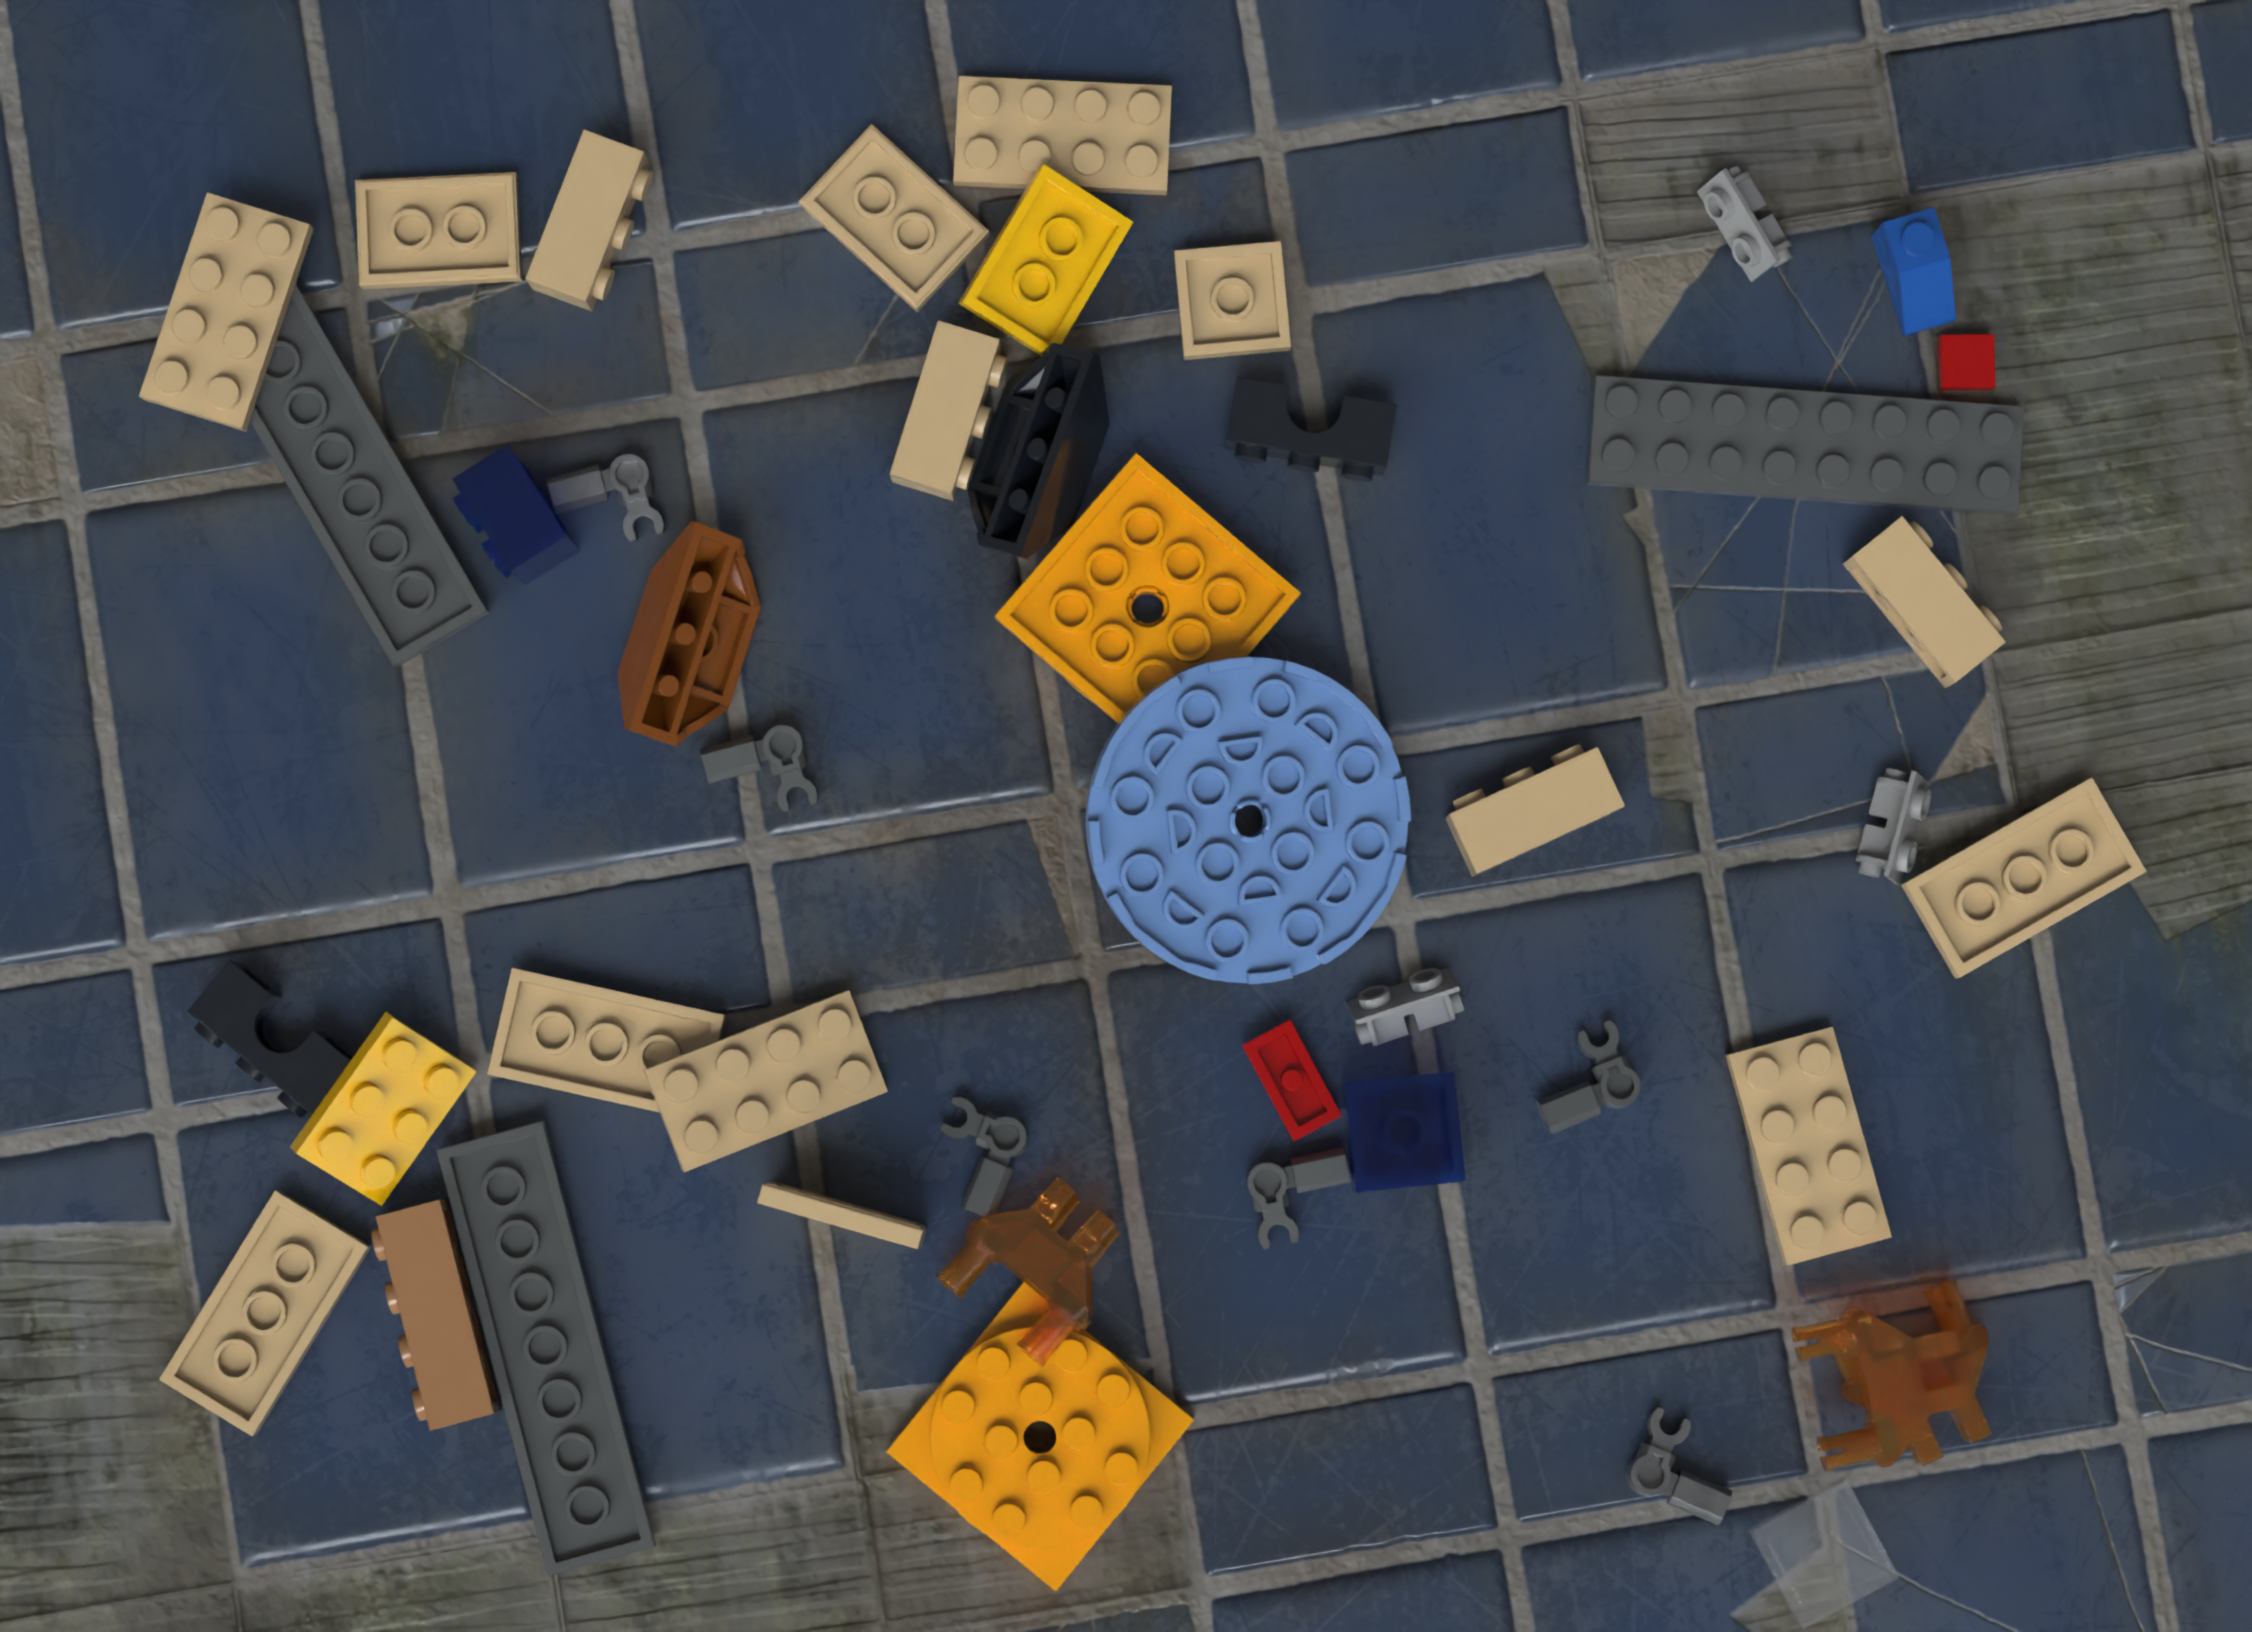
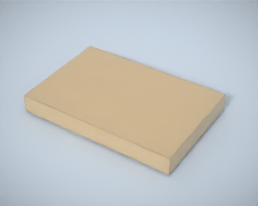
M872 124L799 200V204L916 312L928 302L990 235L987 228Z
M516 172L355 180L359 286L362 289L523 281L519 183Z
M778 1182L762 1184L757 1201L761 1205L915 1249L923 1246L927 1232L924 1224Z

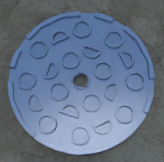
M1250 656L1223 658L1187 668L1165 679L1142 696L1120 719L1108 737L1091 777L1086 806L1087 846L1097 883L1108 905L1130 934L1149 951L1169 964L1209 980L1247 984L1272 983L1291 979L1293 976L1309 971L1320 964L1325 965L1354 945L1376 922L1390 901L1406 862L1407 855L1404 853L1407 843L1408 821H1411L1410 796L1406 776L1402 774L1390 737L1374 714L1352 692L1332 678L1294 662ZM1246 805L1256 806L1261 811L1263 817L1260 830L1250 836L1241 835L1235 826L1236 811Z

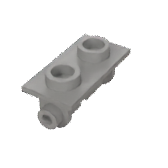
M1738 165L1729 170L1725 168L1697 191L1704 203L1707 214L1715 221L1730 246L1735 261L1743 268L1750 282L1758 279L1771 267L1776 268L1793 257L1788 250L1792 244L1786 238L1773 214L1757 221L1753 214L1767 204L1753 183L1749 172L1743 173Z
M1886 768L1884 777L1877 778L1869 810L1871 816L1887 819L1886 827L1865 825L1856 861L1860 863L1858 873L1879 878L1881 869H1885L1884 876L1894 884L1900 885L1903 873H1910L1915 863L1917 842L1912 840L1917 821H1923L1927 816L1931 802V790L1926 789L1928 781L1916 771H1911L1909 782H1905L1907 773Z
M1437 968L1424 969L1411 975L1409 981L1391 987L1385 985L1372 986L1361 991L1357 996L1358 998L1345 1001L1356 1023L1354 1027L1360 1044L1363 1045L1371 1042L1373 1047L1409 1035L1404 1016L1413 1014L1416 1026L1421 1031L1456 1019L1455 1014L1464 1011L1458 993L1460 991L1459 985L1448 968L1442 970Z

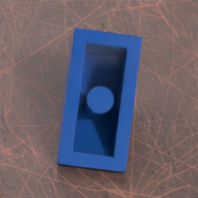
M1929 208L1883 222L1872 234L1871 238L1902 336L1905 337L1954 322L1956 315L1951 258L1935 208Z

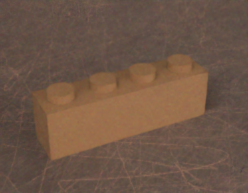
M439 1199L376 1216L378 1228L371 1231L372 1242L378 1260H387L392 1281L385 1283V1292L392 1314L400 1313L405 1334L398 1337L399 1349L406 1368L414 1367L419 1388L412 1389V1399L419 1421L427 1420L429 1430L431 1431L501 1411L449 1200Z

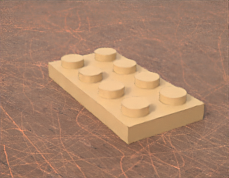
M958 76L954 186L1026 189L1038 167L1045 164L1087 192L1167 196L1172 86Z
M207 192L139 397L148 402L246 432L314 230L313 227L305 222Z
M2091 777L1904 882L1901 886L1954 978L1957 979L2147 871Z
M512 968L487 1074L659 1112L643 1069L720 1040L726 1015Z
M849 990L643 1069L683 1172L888 1092Z
M1828 1027L1725 1055L1783 1264L1788 1266L1892 1238L1834 1028Z
M275 1190L159 1380L251 1436L257 1435L372 1246L280 1190Z

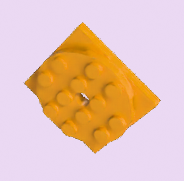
M1135 453L995 615V619L1063 676L1076 691L1092 701L1118 723L1133 704L1165 679L1204 662L1249 656L1300 597L1301 593L1141 456ZM1141 595H1154L1162 602L1163 613L1159 620L1153 623H1142L1135 619L1132 613V604Z
M1024 1281L886 1452L954 1507L971 1525L988 1535L1054 1591H1057L1112 1521L1127 1506L1137 1490L1191 1425L1194 1418L1032 1285ZM1045 1421L1055 1430L1056 1441L1054 1446L1046 1452L1030 1450L1024 1441V1432L1033 1422Z

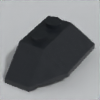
M1051 343L1042 352L1043 356L1030 364L1003 390L967 490L972 516L978 530L976 535L980 546L1027 559L1074 525L1110 425L1100 355L1093 351Z

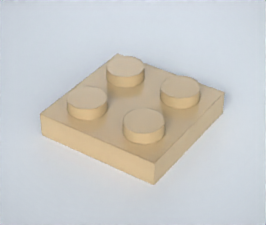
M1281 241L1174 251L1184 360L1291 350Z

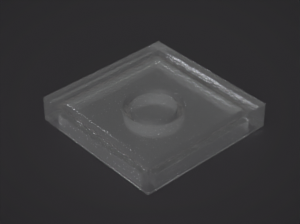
M1846 1479L1832 1484L1748 1529L1798 1625L1802 1629L1815 1624L1899 1578Z

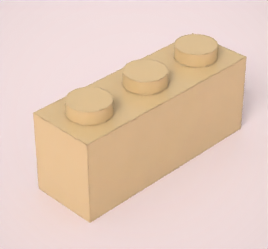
M583 130L525 278L532 290L593 312L597 299L604 301L607 298L615 276V270L609 269L617 249L621 251L626 249L633 232L634 221L629 219L636 200L644 201L652 183L653 171L648 170L650 163L644 151Z
M939 320L937 321L890 471L893 483L954 501L958 488L967 490L976 459L968 457L974 437L983 439L992 408L984 406L990 386L999 388L1008 357L1000 355V339Z
M1901 516L1845 561L1843 565L1944 688H1947L1960 680L2006 642L1999 634L2002 626L1984 605L1977 607L1964 590L1968 588V585L1958 570L1949 563L1943 566L1930 550L1933 547V542L1926 531L1914 521L1908 524L1904 517Z
M1581 744L1575 745L1552 756L1551 759L1554 767L1535 775L1532 767L1529 766L1503 778L1502 782L1505 789L1486 797L1481 788L1453 801L1456 811L1450 813L1445 819L1472 877L1612 814L1625 806L1598 747L1584 753Z

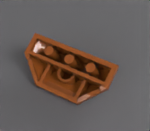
M691 521L650 570L617 673L624 729L672 746H677L688 735L701 729L729 709L761 609L752 573L744 557L746 552L742 539Z

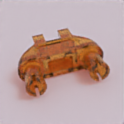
M1059 1177L1055 1179L1029 1209L994 1214L973 1221L965 1230L967 1233L964 1236L967 1240L965 1245L945 1268L935 1276L946 1289L952 1290L953 1295L962 1300L965 1297V1293L991 1263L995 1265L1001 1263L1047 1301L1045 1303L1048 1307L1047 1311L1022 1340L1016 1343L1029 1358L1033 1357V1361L1041 1367L1045 1366L1046 1361L1073 1330L1079 1332L1081 1329L1085 1331L1091 1324L1093 1313L1092 1268L1120 1235L1119 1231L1114 1228L1116 1226L1115 1223L1097 1209L1069 1241L1060 1236L1056 1231L1080 1204V1200L1075 1196V1190Z
M1955 1278L1938 1283L1939 1287L1931 1286L1922 1291L1943 1333V1336L1939 1338L1940 1342L1882 1369L1880 1366L1874 1367L1859 1335L1856 1323L1840 1327V1332L1834 1330L1823 1336L1844 1378V1381L1840 1383L1842 1388L1839 1389L1843 1399L1897 1422L1916 1463L1920 1462L1923 1466L1944 1457L1926 1418V1415L1941 1408L1948 1407L1963 1441L1969 1440L1973 1444L1992 1435L1974 1394L1987 1353L1989 1333L1985 1325H1980L1979 1321L1973 1322L1957 1288Z
M1856 1307L1845 1308L1839 1314V1319L1792 1328L1793 1342L1817 1339L1815 1344L1795 1348L1800 1362L1846 1351L1849 1356H1852L1867 1419L1862 1429L1817 1437L1818 1451L1825 1452L1842 1448L1840 1453L1820 1457L1825 1472L1872 1461L1875 1466L1879 1465L1881 1468L1890 1467L1908 1448L1931 1414L1974 1405L1969 1383H1958L1925 1390L1918 1361L1961 1352L1956 1330H1946L1911 1338L1886 1322Z

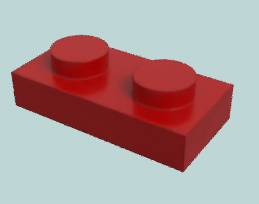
M1291 1020L1242 1045L1293 1142L1342 1116Z

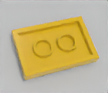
M1045 164L1040 165L958 304L1040 356H1043L1042 352L1051 343H1063L1132 226L1133 221Z
M386 1011L290 1145V1148L302 1158L382 1206L477 1071L457 1056Z

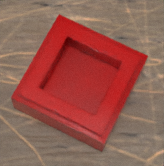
M1994 334L1940 335L1937 338L1938 391H1992L1996 387Z

